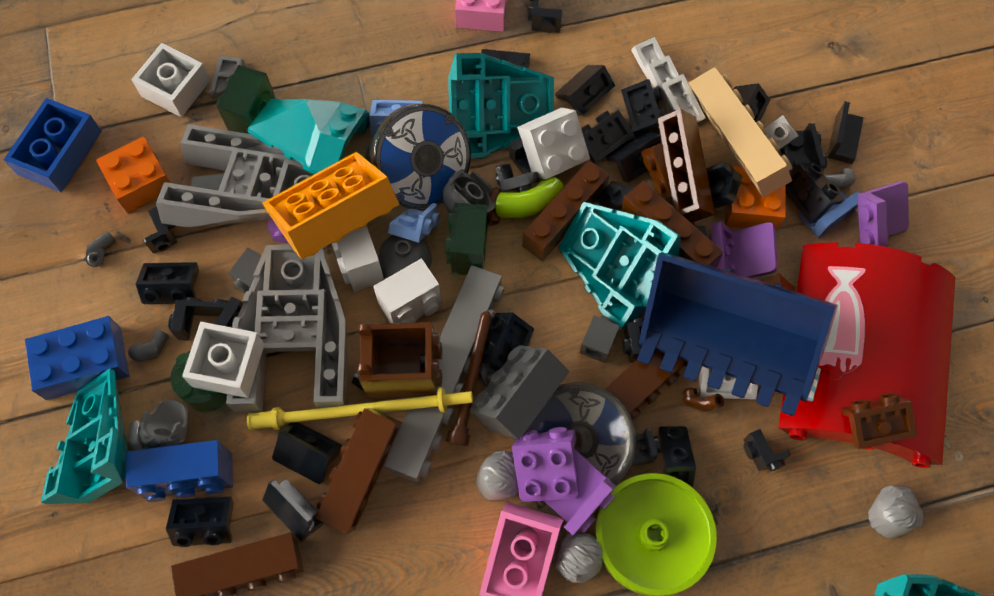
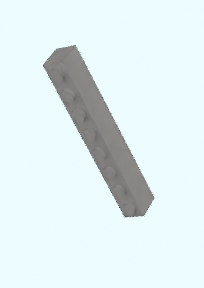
M471 265L440 336L442 359L437 360H439L440 369H442V387L445 389L446 394L463 392L464 384L461 382L464 375L468 372L480 315L482 312L487 311L491 314V319L494 317L495 310H492L495 301L500 302L505 289L502 286L501 275ZM452 405L447 406L446 413H441L439 407L408 410L384 465L388 473L419 484L422 477L426 478L432 465V462L429 461L432 451L437 452L441 445L443 435H440L443 425L448 426L454 412V409H451Z

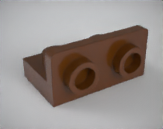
M888 393L879 396L880 400L871 402L869 400H856L851 402V406L842 408V414L849 417L854 447L862 449L917 436L912 402L899 397L896 393Z

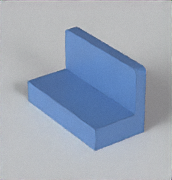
M840 190V194L845 200L840 204L833 205L816 223H810L801 212L798 217L820 238L858 209L857 194H860L858 191L848 198Z

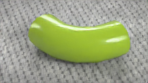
M552 176L548 179H542L537 186L526 191L501 192L496 200L497 216L500 218H525L537 215L564 188V185L558 178Z

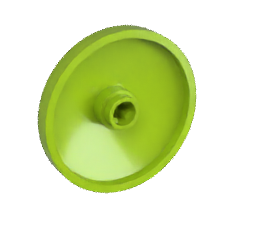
M648 473L631 477L621 482L612 490L611 493L615 497L604 510L600 508L595 525V537L602 548L603 564L612 577L627 589L646 596L674 595L698 582L712 563L717 542L713 515L701 495L682 480L659 473Z

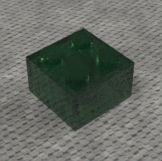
M238 65L234 74L229 76L228 85L217 101L218 111L228 131L250 134L248 133V127L269 100L276 99L267 73Z
M455 203L454 213L449 212L448 214L449 237H446L445 253H447V264L451 265L452 274L467 275L471 265L481 269L485 267L488 231L487 205Z

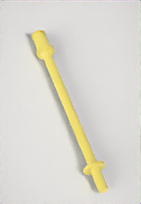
M441 387L438 388L437 395L290 412H285L280 407H275L271 411L248 413L247 426L250 431L266 428L281 430L286 423L357 416L360 411L363 412L364 408H373L385 413L439 407L441 413H446L448 405L473 403L472 391L446 394L445 389Z

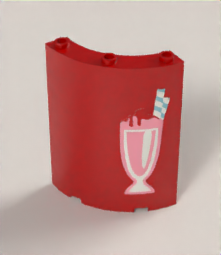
M838 242L803 245L797 292L838 304V308L807 402L800 400L794 416L782 413L781 411L778 428L789 434V437L794 440L803 441L807 440L808 437L854 443L849 417L842 414V408L851 406V402L856 400H869L871 402L880 400L879 396L883 394L896 393L899 397L912 402L917 436L862 449H879L911 462L913 466L918 468L943 465L956 277L937 263L928 265L921 262L922 257L890 247L856 243L855 248L838 247ZM784 394L782 397L781 409L786 398V395Z

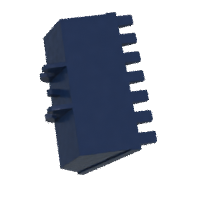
M660 252L657 258L639 339V345H642L637 360L640 363L649 365L655 351L665 353L660 369L669 373L673 372L679 358L688 361L683 376L691 381H696L702 366L709 368L712 372L707 385L717 390L721 388L726 375L735 377L736 381L731 393L740 398L745 397L750 383L761 386L756 403L765 407H769L775 392L784 394L786 398L781 411L782 413L794 416L800 400L807 402L816 371L829 339L838 304L783 288L784 285L778 282L776 285H772L733 273V269L728 267L723 270L680 256Z

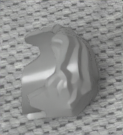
M165 400L159 402L153 412L145 411L138 428V434L143 444L147 447L159 448L174 446L183 442L189 430L187 406L176 400Z
M503 450L495 451L485 459L476 476V485L479 492L485 499L490 501L509 499L519 492L513 453Z
M903 485L885 486L881 489L868 511V520L871 522L872 528L886 538H896L920 528L923 523V511L919 507L915 492Z
M576 532L574 535L569 533L561 541V549L557 554L555 568L567 581L585 583L602 571V568H604L602 548L596 537L588 533Z

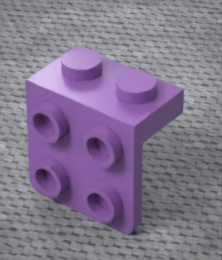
M899 181L857 194L860 243L888 247L887 236L908 229L909 202L908 184L906 182Z
M721 221L711 224L709 239L723 251L717 268L725 270L728 267L733 269V273L749 278L768 275L777 271L776 230L771 222L734 232Z
M564 427L553 428L549 432L538 433L537 430H526L520 440L515 439L512 451L519 497L523 502L574 499L578 496L579 490L573 454L576 443L575 430H567Z
M575 449L573 454L579 490L578 496L574 499L545 501L568 522L564 528L572 535L579 529L584 533L595 521V518L591 515L598 507L602 510L607 507L615 497L611 492L616 487L611 480Z

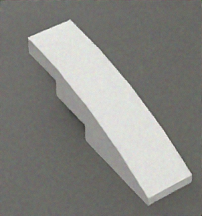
M655 37L631 49L646 78L650 79L654 87H659L663 98L662 103L669 113L681 108L695 116L697 123L706 118L684 74H678L670 56H664Z

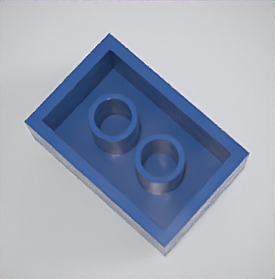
M46 98L3 160L18 176L62 193L102 131L90 114Z
M110 316L25 339L32 391L45 400L77 392L109 368L115 370L116 380L130 377L121 327Z
M218 440L126 452V488L137 493V496L146 498L148 502L164 501L165 496L176 495L177 498H190L195 496V492L206 491L207 494H220L224 492V488L233 487L232 453Z

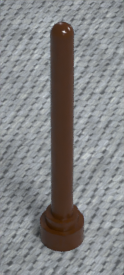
M487 311L482 312L480 315L463 392L472 391L473 396L491 322V314ZM472 403L460 404L456 424L452 425L451 430H448L446 442L468 446L470 435L468 434L469 429L466 427Z

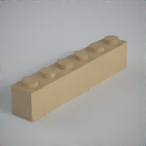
M714 67L688 82L698 104L762 197L792 182L789 173L792 166L785 155L780 156L778 154L779 148L772 137L767 139L765 136L767 132L760 121H754L755 116L748 104L743 106V99L737 89L732 90L730 88L732 85L725 73L721 75Z

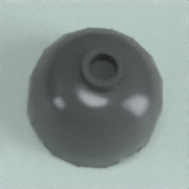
M461 169L456 171L443 189V202L449 214L455 219L465 223L478 222L485 218L496 205V200L492 203L489 196L493 189L477 173L472 172L469 175L463 173L465 170Z
M391 235L383 242L379 251V263L385 278L392 276L421 258L428 269H430L432 264L430 249L423 239L418 243Z

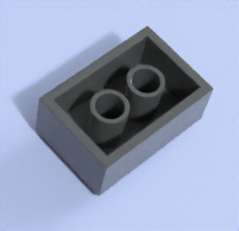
M519 345L509 353L508 360L503 367L492 375L491 382L487 388L476 396L474 405L469 411L491 432L520 440L570 371L548 349Z

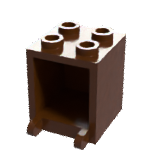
M432 322L361 324L359 326L361 340L358 374L359 382L368 398L437 395V387H442V369H440L439 360H437L442 359V342H440L439 332H434ZM420 356H425V373H420Z

